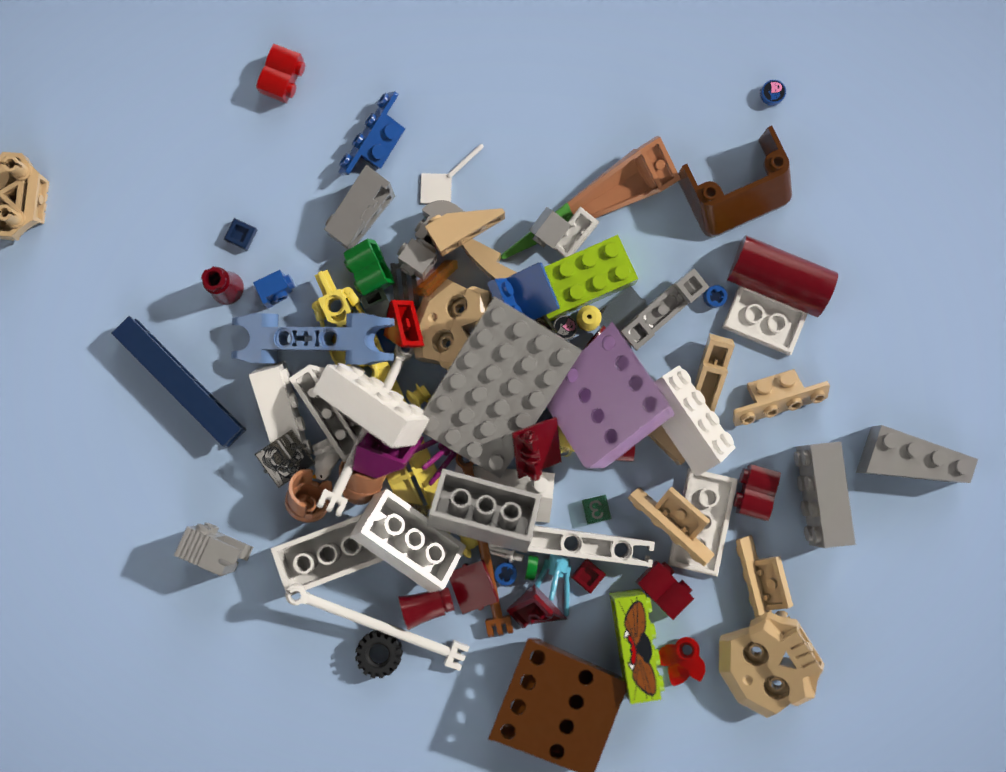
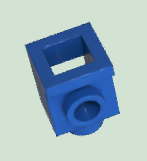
M281 270L253 282L262 303L268 308L273 307L272 301L280 302L285 300L288 294L293 292L292 289L295 288L289 274L285 275Z

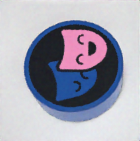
M779 80L767 81L760 91L762 101L769 106L778 105L786 95L785 85Z

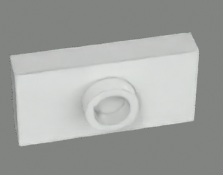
M579 207L568 221L571 227L554 247L564 257L575 254L600 223L582 207Z

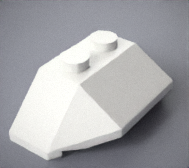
M308 365L291 376L289 380L344 463L349 457L362 426L313 392L325 368Z

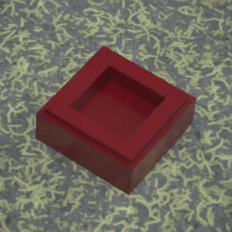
M585 559L571 578L591 594L606 574L590 560Z

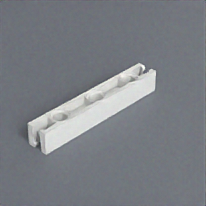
M535 525L532 540L527 551L652 567L653 560L650 559V556L645 555V560L633 558L632 554L634 545L646 546L649 548V551H654L655 542L652 540ZM569 536L576 537L578 541L577 547L573 550H568L564 546V541ZM489 543V546L505 548V547H501V546H498V545H494V544H490V543ZM618 543H624L627 547V551L623 556H616L614 553V548Z

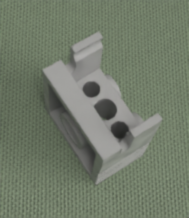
M205 522L204 525L198 523L195 526L186 528L174 556L219 576L235 572L239 563L237 562L238 558L248 561L254 547L218 532L219 527Z

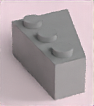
M365 165L336 212L326 221L324 230L347 250L357 245L395 197L390 182Z

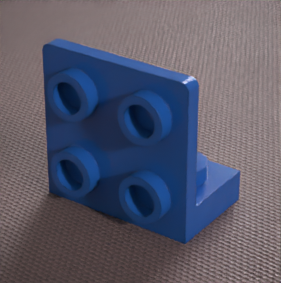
M541 262L507 278H499L487 282L492 297H497L532 320H536L560 308Z

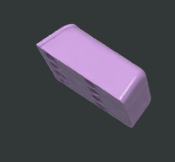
M613 322L580 353L546 406L551 415L557 417L558 426L586 468H605L675 415L671 406Z

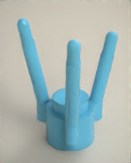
M550 554L549 560L545 559L543 568L535 585L538 588L540 587L549 569L548 574L553 575L549 600L553 601L559 577L563 578L564 575V615L567 617L569 615L570 571L572 566L568 565L569 558Z

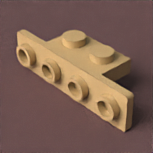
M794 369L747 383V389L754 403L734 409L733 423L735 426L748 425L755 420L765 417L771 418L778 413L788 410L794 411L807 404L820 403L828 398L830 385L828 381L804 388Z
M673 487L664 494L658 503L641 488H637L628 496V499L637 510L645 513L656 527L665 531L671 540L685 549L695 562L706 566L715 556L710 549L696 538L711 520Z
M752 535L737 539L736 551L741 560L743 578L747 583L749 602L753 607L755 618L767 612L772 613L771 610L792 607L793 603L781 557L758 559Z

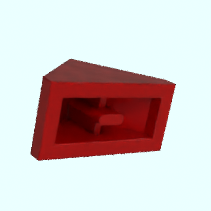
M391 300L387 318L395 319L394 326L385 327L384 336L399 347L422 348L424 342L414 301Z

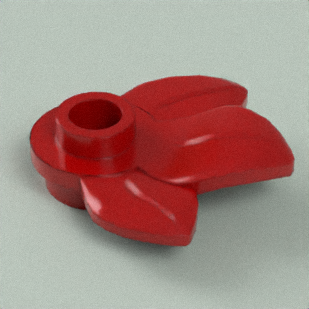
M683 637L676 644L664 645L659 650L660 665L668 666L669 679L673 686L684 683L689 676L700 682L705 675L706 666L699 656V644L691 637ZM684 645L691 646V654L687 655L683 652Z

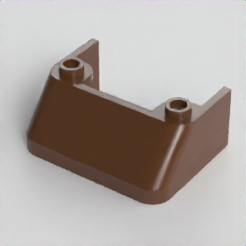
M772 125L767 127L758 140L766 156L763 166L768 176L724 195L721 187L715 182L707 181L697 185L688 164L681 167L678 173L681 180L678 182L702 232L706 236H720L784 207L791 200L792 186L789 159Z

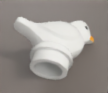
M328 438L312 445L314 450L312 453L316 456L314 459L315 473L313 478L320 481L328 479L331 470L340 459Z

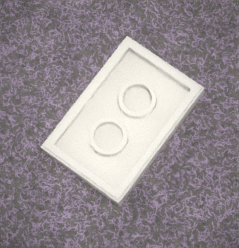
M738 286L722 328L790 356L808 313Z

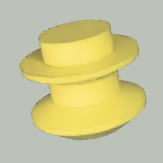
M592 305L582 307L576 317L578 326L584 331L595 330L602 319L599 309Z
M417 383L415 391L406 390V397L409 402L420 408L422 403H428V399L432 397L424 385L419 387Z

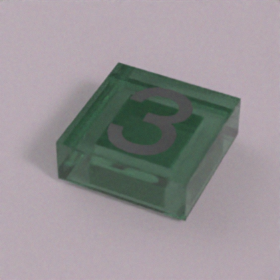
M606 495L581 500L587 525L611 519Z

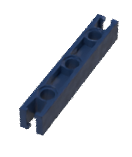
M128 316L111 333L223 447H230L246 431L242 424L138 319L134 320L131 316Z

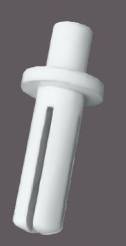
M489 546L490 554L509 559V563H512L513 560L523 562L524 555L515 553L516 550L512 549L510 551Z

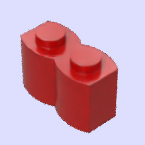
M273 44L257 81L256 88L259 93L287 103L289 98H293L296 92L295 81L298 76H302L305 70V62L302 55Z

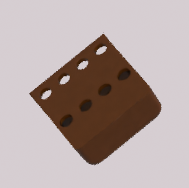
M537 637L528 638L488 740L501 743L575 772H595L626 693L627 684L616 673L546 643Z

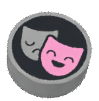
M568 315L558 317L553 325V332L566 341L572 339L578 330L576 320Z

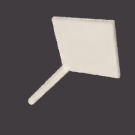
M480 144L449 174L421 173L420 203L429 204L437 200L451 202L452 176L481 151L484 146Z

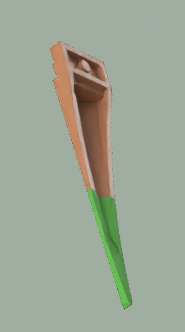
M656 136L629 152L555 213L568 222L579 207H582L594 218H598L660 193L681 180L661 137ZM530 231L501 255V259H506L538 244L533 240L535 235Z

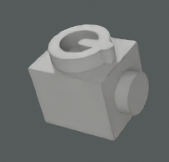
M412 238L408 244L405 242L397 253L399 255V265H401L400 269L409 276L414 274L424 280L437 262L436 249L423 239L417 238L414 240Z

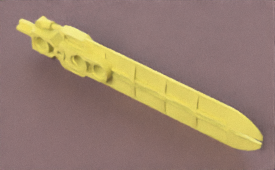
M328 270L320 271L314 275L323 294L322 297L312 303V309L314 310L316 321L320 323V327H325L324 321L326 319L328 322L337 325V327H346V314L354 313L352 307H356L359 313H365L360 306L361 301L354 290L350 287L337 290ZM340 300L342 304L341 309L338 312H332V302ZM335 334L332 337L333 345L337 339ZM375 334V346L379 351L384 352ZM329 351L335 365L339 363L345 364V351ZM388 361L374 365H358L361 368L369 366L372 369L371 377L377 378L383 383L391 368ZM396 380L391 390L404 397ZM426 448L413 454L408 461L412 469L411 472L405 466L401 470L387 474L386 478L393 494L428 518L427 510L431 509L439 478L432 486L428 484L436 473L437 468L433 463L426 470L422 469V466L432 458ZM414 475L428 504L424 506L411 478Z

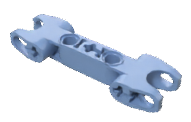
M251 313L232 318V325L245 327L249 332L250 339L245 349L231 352V359H239L249 363L278 364V350L345 351L346 365H374L394 361V354L384 353L376 348L374 338L379 329L394 326L395 319L366 313H347L346 327H278L279 314ZM290 334L291 340H290V343L288 344L287 338H288V335ZM335 334L337 339L333 345L332 337ZM305 337H312V341H305Z

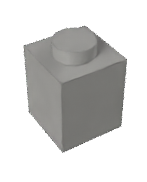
M546 207L529 231L535 235L533 240L543 248L547 244L554 249L571 227V224Z

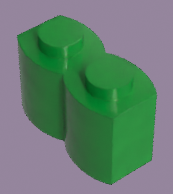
M367 238L344 252L346 259L344 264L348 271L354 274V286L363 296L380 288L384 290L395 283L393 275L385 263L381 249L375 240Z

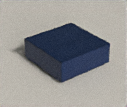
M234 218L224 240L248 251L258 229Z

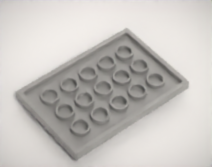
M494 296L423 409V415L430 419L423 433L501 478L515 456L512 433L536 424L582 350Z

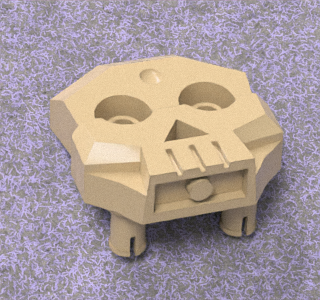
M2 152L0 154L1 240L19 241L20 237L29 228L38 223L44 224L45 221L44 212L47 205L49 181L33 167L29 158L22 153Z
M446 279L425 295L417 311L424 346L422 348H414L415 358L421 362L439 364L448 371L493 298L491 292L475 286L465 288ZM464 306V311L459 313L460 308ZM451 341L450 346L446 348V343Z
M781 610L775 614L767 612L751 620L749 627L723 634L719 640V673L738 703L766 718L779 713L790 704L799 706L815 698L818 679L824 669V662L797 619H792L790 616L787 617L788 613ZM759 647L761 651L754 652L752 648ZM785 652H787L790 658L783 657ZM779 680L782 684L775 685L773 681Z

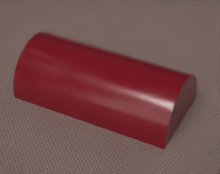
M745 235L739 245L727 281L818 318L833 295L838 280V273Z

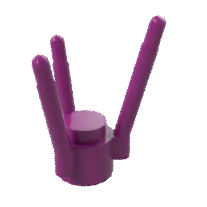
M434 439L425 442L418 447L415 453L438 442ZM441 443L438 444L440 451L422 466V469L426 470L441 456H448L428 484L430 486L440 477L442 468L446 469L457 454Z

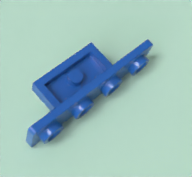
M395 91L388 92L380 97L377 102L378 109L366 119L364 123L366 128L362 134L359 133L353 140L352 145L354 147L351 152L345 154L339 163L341 168L338 173L349 175L360 156L377 169L382 168L405 131L403 126L387 115L397 99L398 93Z

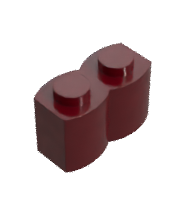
M752 464L748 465L747 469L743 468L739 480L740 483H743L740 493H736L733 506L736 507V513L762 521H769L781 473Z
M655 561L652 567H649L635 582L674 620L694 600L690 594L693 590L683 580L678 582L672 576L675 571L665 561L662 564Z

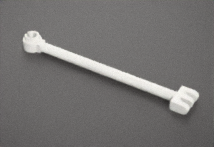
M395 346L394 354L396 357L383 386L388 391H391L404 362L412 358L414 348H409V352H403L401 347ZM362 427L332 492L324 489L317 504V507L322 508L325 499L329 500L330 503L326 509L328 512L332 511L335 503L340 505L335 514L339 517L348 499L341 496L353 472L356 447L368 432L365 428Z
M293 583L287 587L290 593L298 591L301 594L299 599H293L290 593H285L286 600L291 605L308 604L446 657L444 665L459 671L462 665L454 662V658L464 661L466 656L457 651L461 649L468 652L470 646L453 640L451 646L448 647L314 596L306 592L305 587L299 583Z

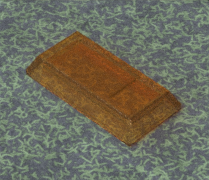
M457 260L443 261L413 290V293L421 297L430 296L458 269Z

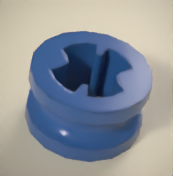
M714 285L704 292L703 300L707 306L717 308L726 303L727 292L722 286ZM711 291L720 293L719 303L716 300L711 301L710 296L713 295Z
M503 562L496 567L495 579L499 584L507 586L516 580L517 571L513 564ZM502 567H507V570L510 568L513 571L510 574L509 580L505 581L504 577L503 579L499 577V574L502 573Z

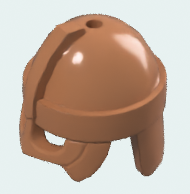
M342 461L339 465V476L346 462L343 463ZM353 470L342 495L352 504H366L370 502L374 494L382 490L383 482L387 475L375 479Z
M302 469L295 473L290 479L285 496L287 512L294 519L306 523L318 521L328 512L326 509L330 501L325 499L322 508L317 507V504L324 489L330 492L333 490L331 481H323L321 483L313 481L312 469Z

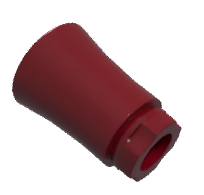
M214 266L208 270L205 269L202 273L201 280L204 288L211 293L217 302L228 305L235 303L241 298L244 284L236 273Z
M448 587L434 592L427 591L413 595L398 596L408 631L422 623L446 615L445 613L455 610Z

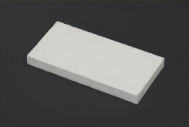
M688 468L682 496L711 520L696 538L710 549L715 556L706 566H702L700 563L695 562L685 549L672 541L668 565L718 577L738 479L710 472H704L696 477L692 469Z

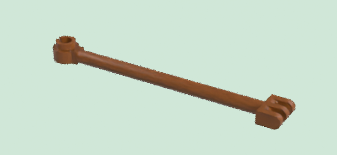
M457 453L455 459L458 466L462 468L465 475L475 477L473 467L475 463L471 461L464 462L463 456ZM477 540L481 560L484 559L498 596L488 543ZM500 601L491 604L493 618L485 620L488 637H494L493 626H496L498 636L504 635V624H506L508 634L513 633L511 615L502 616Z

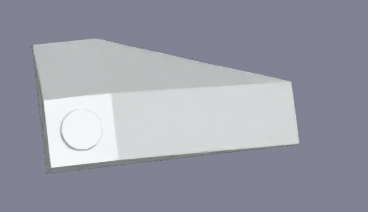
M456 464L455 472L464 474L462 468ZM473 466L476 478L542 495L536 522L550 523L555 473L542 472L538 481H532L528 476L519 479L515 469H506L501 478L480 466Z

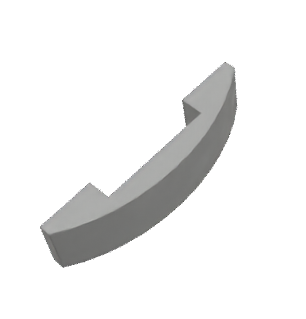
M695 269L690 270L636 315L620 331L621 334L637 351L655 335L656 331L687 304L697 299L709 286Z

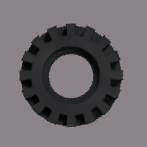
M373 630L360 640L355 651L357 653L355 660L359 663L357 665L358 668L364 670L363 674H370L371 678L379 677L380 679L386 675L389 676L396 670L403 655V650H401L402 644L398 642V638ZM382 644L388 649L389 656L385 662L376 663L371 659L370 649L373 645Z

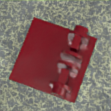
M557 417L512 433L517 476L519 479L528 476L530 480L538 481L543 469L562 462Z

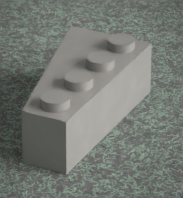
M878 425L870 428L856 473L953 483H971L978 459L892 428Z

